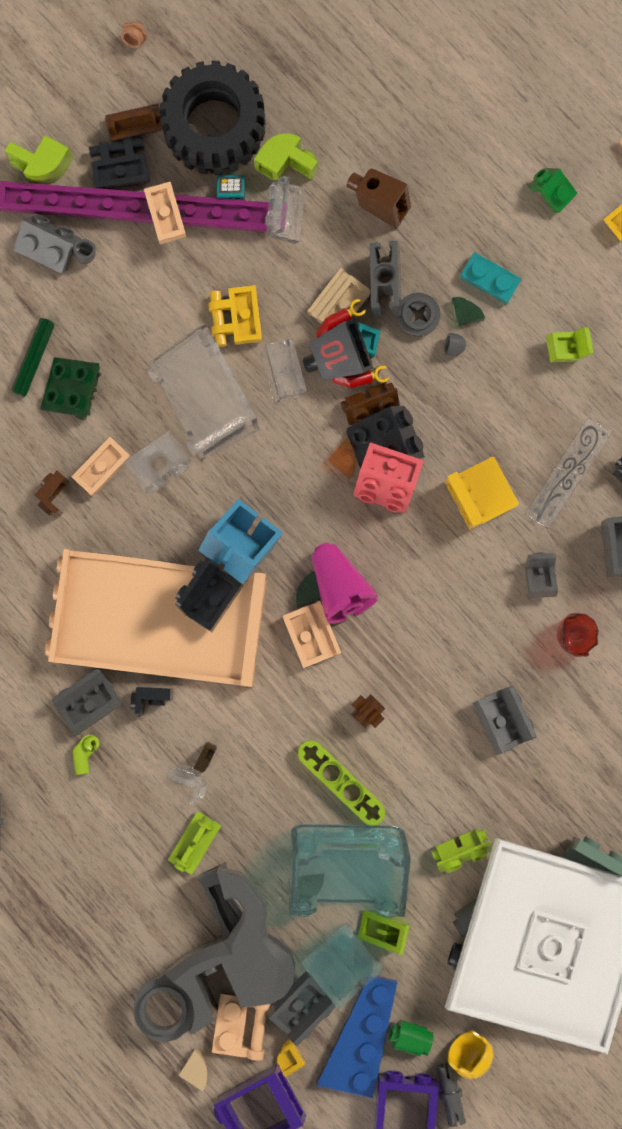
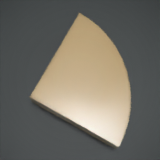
M195 1048L180 1071L179 1076L203 1091L208 1079V1070L203 1055Z

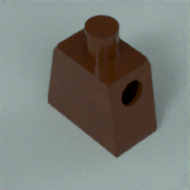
M373 168L369 169L364 177L354 172L347 181V188L356 192L359 206L398 229L411 208L406 183Z

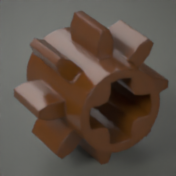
M371 694L366 699L360 695L351 704L355 708L351 715L365 729L370 724L376 728L385 719L381 715L385 708Z

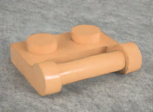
M221 992L212 1053L245 1057L256 1061L263 1060L265 1050L262 1049L266 1012L271 1007V1004L251 1006L256 1009L251 1046H245L242 1043L248 1007H241L236 994Z

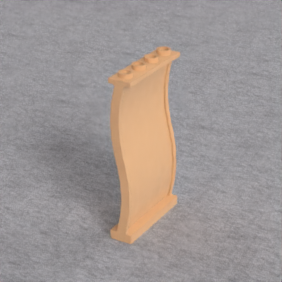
M64 549L63 556L59 555L57 561V572L61 573L59 583H55L53 590V600L57 601L55 611H51L49 618V627L53 628L51 639H47L45 655L49 656L48 662L253 687L267 575L255 572L248 578L233 603L211 633L185 616L175 605L177 602L175 598L183 585L188 586L194 577L192 572L195 566ZM221 570V571H223L224 573H226V574H228L229 576H231V575H230L229 573H227L225 570Z

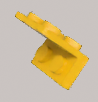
M490 457L459 474L455 472L447 476L444 481L469 530L519 505L495 457Z

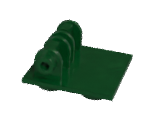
M54 357L40 410L74 415L77 419L86 420L87 416L91 414L92 402L90 400H95L92 392H97L95 387H97L98 379L102 374L99 372L100 364Z

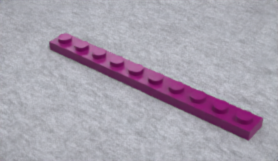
M0 181V211L153 223L145 192ZM174 195L183 226L271 233L272 202Z

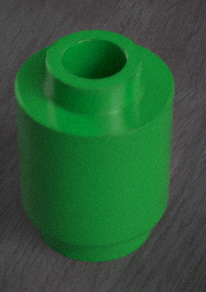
M399 1020L397 1025H392L389 1041L392 1042L393 1049L419 1057L422 1054L428 1056L430 1053L434 1035L433 1032L428 1031L427 1027L404 1020Z

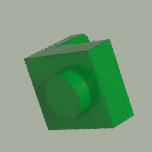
M560 168L541 169L535 174L534 181L528 186L532 192H539L553 212L558 213L578 194Z

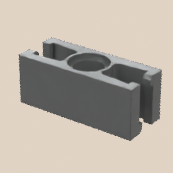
M389 241L391 262L380 264L378 259L381 258L379 250L381 249V244L379 242L370 243L371 309L374 318L385 317V311H381L380 299L382 296L389 297L392 295L394 302H389V309H392L394 317L402 316L401 263L397 241ZM383 277H392L387 283L380 282Z

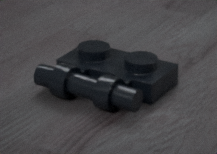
M131 136L124 137L123 141L112 143L101 141L99 145L89 146L91 158L101 156L102 159L91 162L95 188L111 190L151 183L145 153L134 154V150L144 149L142 137L132 139ZM121 152L126 154L123 157L110 158V154Z

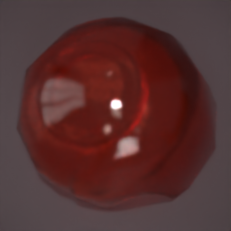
M572 613L560 622L556 637L560 647L568 654L575 657H587L590 655L589 652L598 645L599 629L595 620L587 614Z

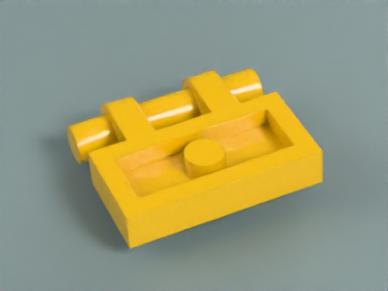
M256 285L228 288L229 299L226 300L221 299L220 291L210 292L211 302L208 303V307L213 317L211 332L212 337H215L216 347L227 346L226 336L234 334L235 345L262 342ZM231 310L232 323L224 324L223 312Z

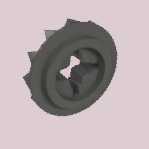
M409 294L402 299V316L397 317V323L403 332H407L413 337L426 336L436 329L440 321L439 305L428 294ZM426 307L423 313L425 321L418 319L411 323L414 315L411 309L418 312Z

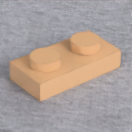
M171 182L144 189L159 243L163 244L186 237Z
M109 437L71 477L94 497L125 465L131 456Z

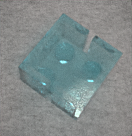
M348 922L325 941L329 945L328 947L322 943L301 962L338 1009L360 991V987L357 985L358 982L364 988L384 970V966Z

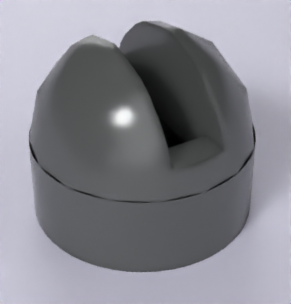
M81 239L74 244V257L79 263L88 264L94 260L96 248L92 241Z
M448 333L444 346L445 355H460L466 348L465 339L459 334Z

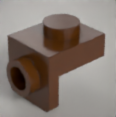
M56 471L54 474L49 473L41 481L40 485L42 487L34 495L40 500L37 505L49 516L53 512L59 517L63 514L52 501L70 481L59 471Z

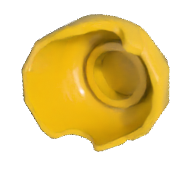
M475 1031L461 1034L453 1041L448 1051L449 1065L459 1075L467 1079H477L483 1076L490 1069L494 1059L492 1045L486 1038L480 1036Z

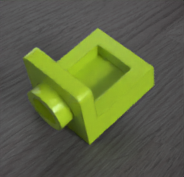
M583 327L575 332H552L546 335L550 362L579 361L593 354V343L588 327Z

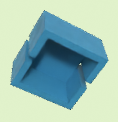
M238 499L207 533L198 551L212 559L218 566L222 562L225 565L223 570L244 584L270 554L283 532L265 518H262L253 534L249 535L248 531L257 518L258 513Z

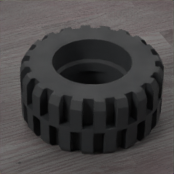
M212 60L211 65H204V61L197 62L196 67L190 69L189 66L182 69V76L178 77L175 75L169 81L171 89H164L162 94L163 102L160 103L159 108L160 122L168 148L172 150L173 156L178 161L183 160L185 167L190 170L197 167L198 173L207 175V169H213L214 175H223L222 170L229 169L230 173L238 170L237 164L242 163L246 165L250 162V154H257L260 149V142L264 140L265 110L263 97L259 94V87L255 81L249 80V74L244 70L236 72V66L227 63L226 66H221L220 61ZM207 101H223L238 111L239 119L236 125L229 132L220 136H202L188 126V118L191 112L197 106Z

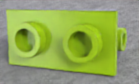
M197 811L168 861L175 864L174 867L182 872L186 871L192 875L222 825Z
M474 829L459 836L462 847L457 848L454 839L436 845V849L432 850L431 853L435 862L441 860L437 863L439 872L446 871V873H451L460 869L462 863L469 860L477 862L486 858L488 852L492 851L490 840L485 843L483 842L488 840L484 829L479 831Z

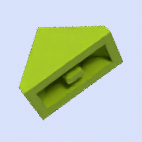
M364 910L358 939L403 955L409 923L407 919Z

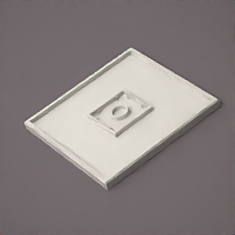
M495 838L445 1008L449 1011L608 1054L622 1007V876Z

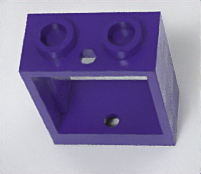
M279 1064L220 1094L214 1103V1115L219 1124H224L226 1129H244L230 1102L267 1083L286 1118L266 1129H298L304 1125L306 1114Z
M394 1070L386 1071V1074H379L374 1129H383L387 1090L429 1093L426 1129H435L438 1099L436 1079H432L431 1075L416 1073L414 1077L403 1076L402 1072Z

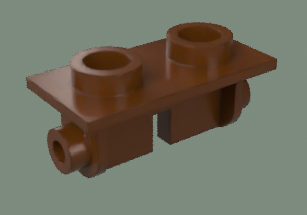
M158 103L105 115V122L111 142L122 140L124 137H135L162 131Z
M383 382L369 388L370 398L367 399L363 391L345 397V401L340 402L344 413H346L348 425L358 423L390 406H400L397 388H394L393 383L387 384Z

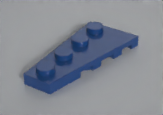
M372 974L368 975L348 1020L345 1022L340 1036L327 1059V1063L316 1082L317 1086L373 1098L397 980Z

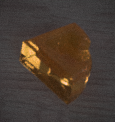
M345 439L328 462L349 479L355 470L356 455L351 443Z

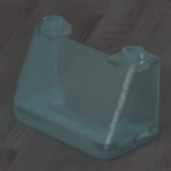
M301 824L294 826L291 830L289 914L300 917L310 916L317 911L318 902L374 903L376 911L384 917L405 916L411 860L405 832L399 827L390 825Z

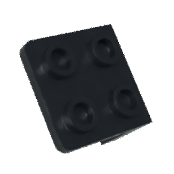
M390 406L347 428L346 432L360 469L370 443L418 459L425 457L422 451L423 443L420 437L416 435L412 425L413 417L405 406Z
M207 557L204 562L200 561L195 566L192 572L194 577L188 586L183 585L175 598L177 600L175 605L185 616L212 633L243 588V584L221 571L215 562Z

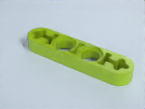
M308 740L301 744L298 750L300 761L364 823L374 826L383 821L385 818V808L382 803L320 743ZM316 746L318 748L316 755L321 760L324 755L329 758L321 764L318 771L313 768V766L318 764L313 758L308 760L304 758L306 754L303 750L304 747L312 748ZM332 764L338 767L340 773L336 780L329 781L323 776V769L327 765ZM350 784H354L360 789L359 797L353 801L346 799L343 794L345 787ZM365 794L370 797V799L365 801L370 807L373 808L376 805L379 807L377 811L379 817L377 819L374 817L367 819L365 817L367 811L362 805L359 810L354 807L363 800Z

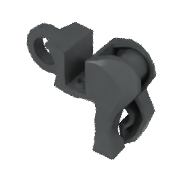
M227 862L209 869L197 877L222 928V936L195 948L177 960L161 976L151 978L142 985L135 997L133 1007L135 1022L142 1033L154 1041L169 1042L176 1040L188 1031L193 1035L215 1020L218 1005L205 976L218 971L221 963L241 1007L272 1004L283 998L294 984L296 964L291 949L279 939L266 932V899L243 873L227 868ZM169 992L180 1001L182 1015L173 1025H157L148 1016L146 1009L147 1001L155 993Z

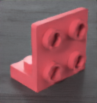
M370 443L359 472L353 496L365 503H375L384 506L391 512L406 513L424 460Z

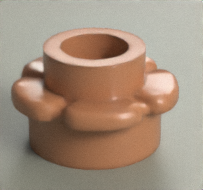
M126 22L122 26L124 30L121 38L128 46L139 48L147 40L145 29L140 23Z

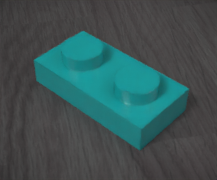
M475 252L460 275V279L506 305L522 278Z

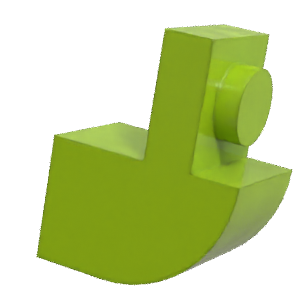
M286 133L273 136L267 140L254 158L255 170L278 183L289 166L313 180L318 172V161L308 150H300L301 137Z
M45 135L34 154L12 142H9L5 149V153L10 160L9 163L24 173L28 183L50 185L58 181L73 160L68 147Z

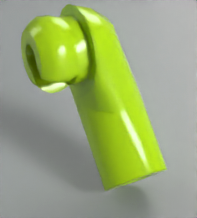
M88 734L82 737L73 748L72 753L76 775L90 773L88 758L100 745L99 739L94 735Z

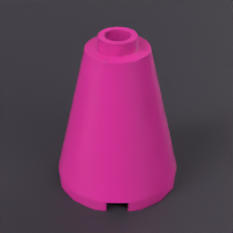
M327 542L314 549L315 553L311 557L325 617L329 623L344 622L347 620L345 615L352 613L356 617L377 602L376 597L378 595L374 588L337 545H330Z

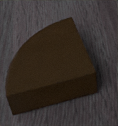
M210 742L206 743L193 769L201 773L207 770L217 749L216 745Z

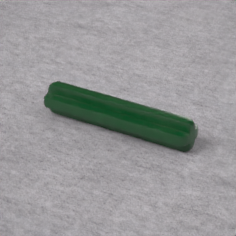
M46 318L39 319L11 388L14 394L25 397L28 393L54 329V323Z

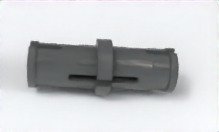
M448 1062L445 1063L446 1069L441 1063L436 1066V1070L438 1071L442 1090L439 1093L440 1099L445 1104L448 1126L457 1127L456 1118L460 1126L464 1125L466 1118L461 1102L463 1093L462 1089L458 1088L455 1070Z

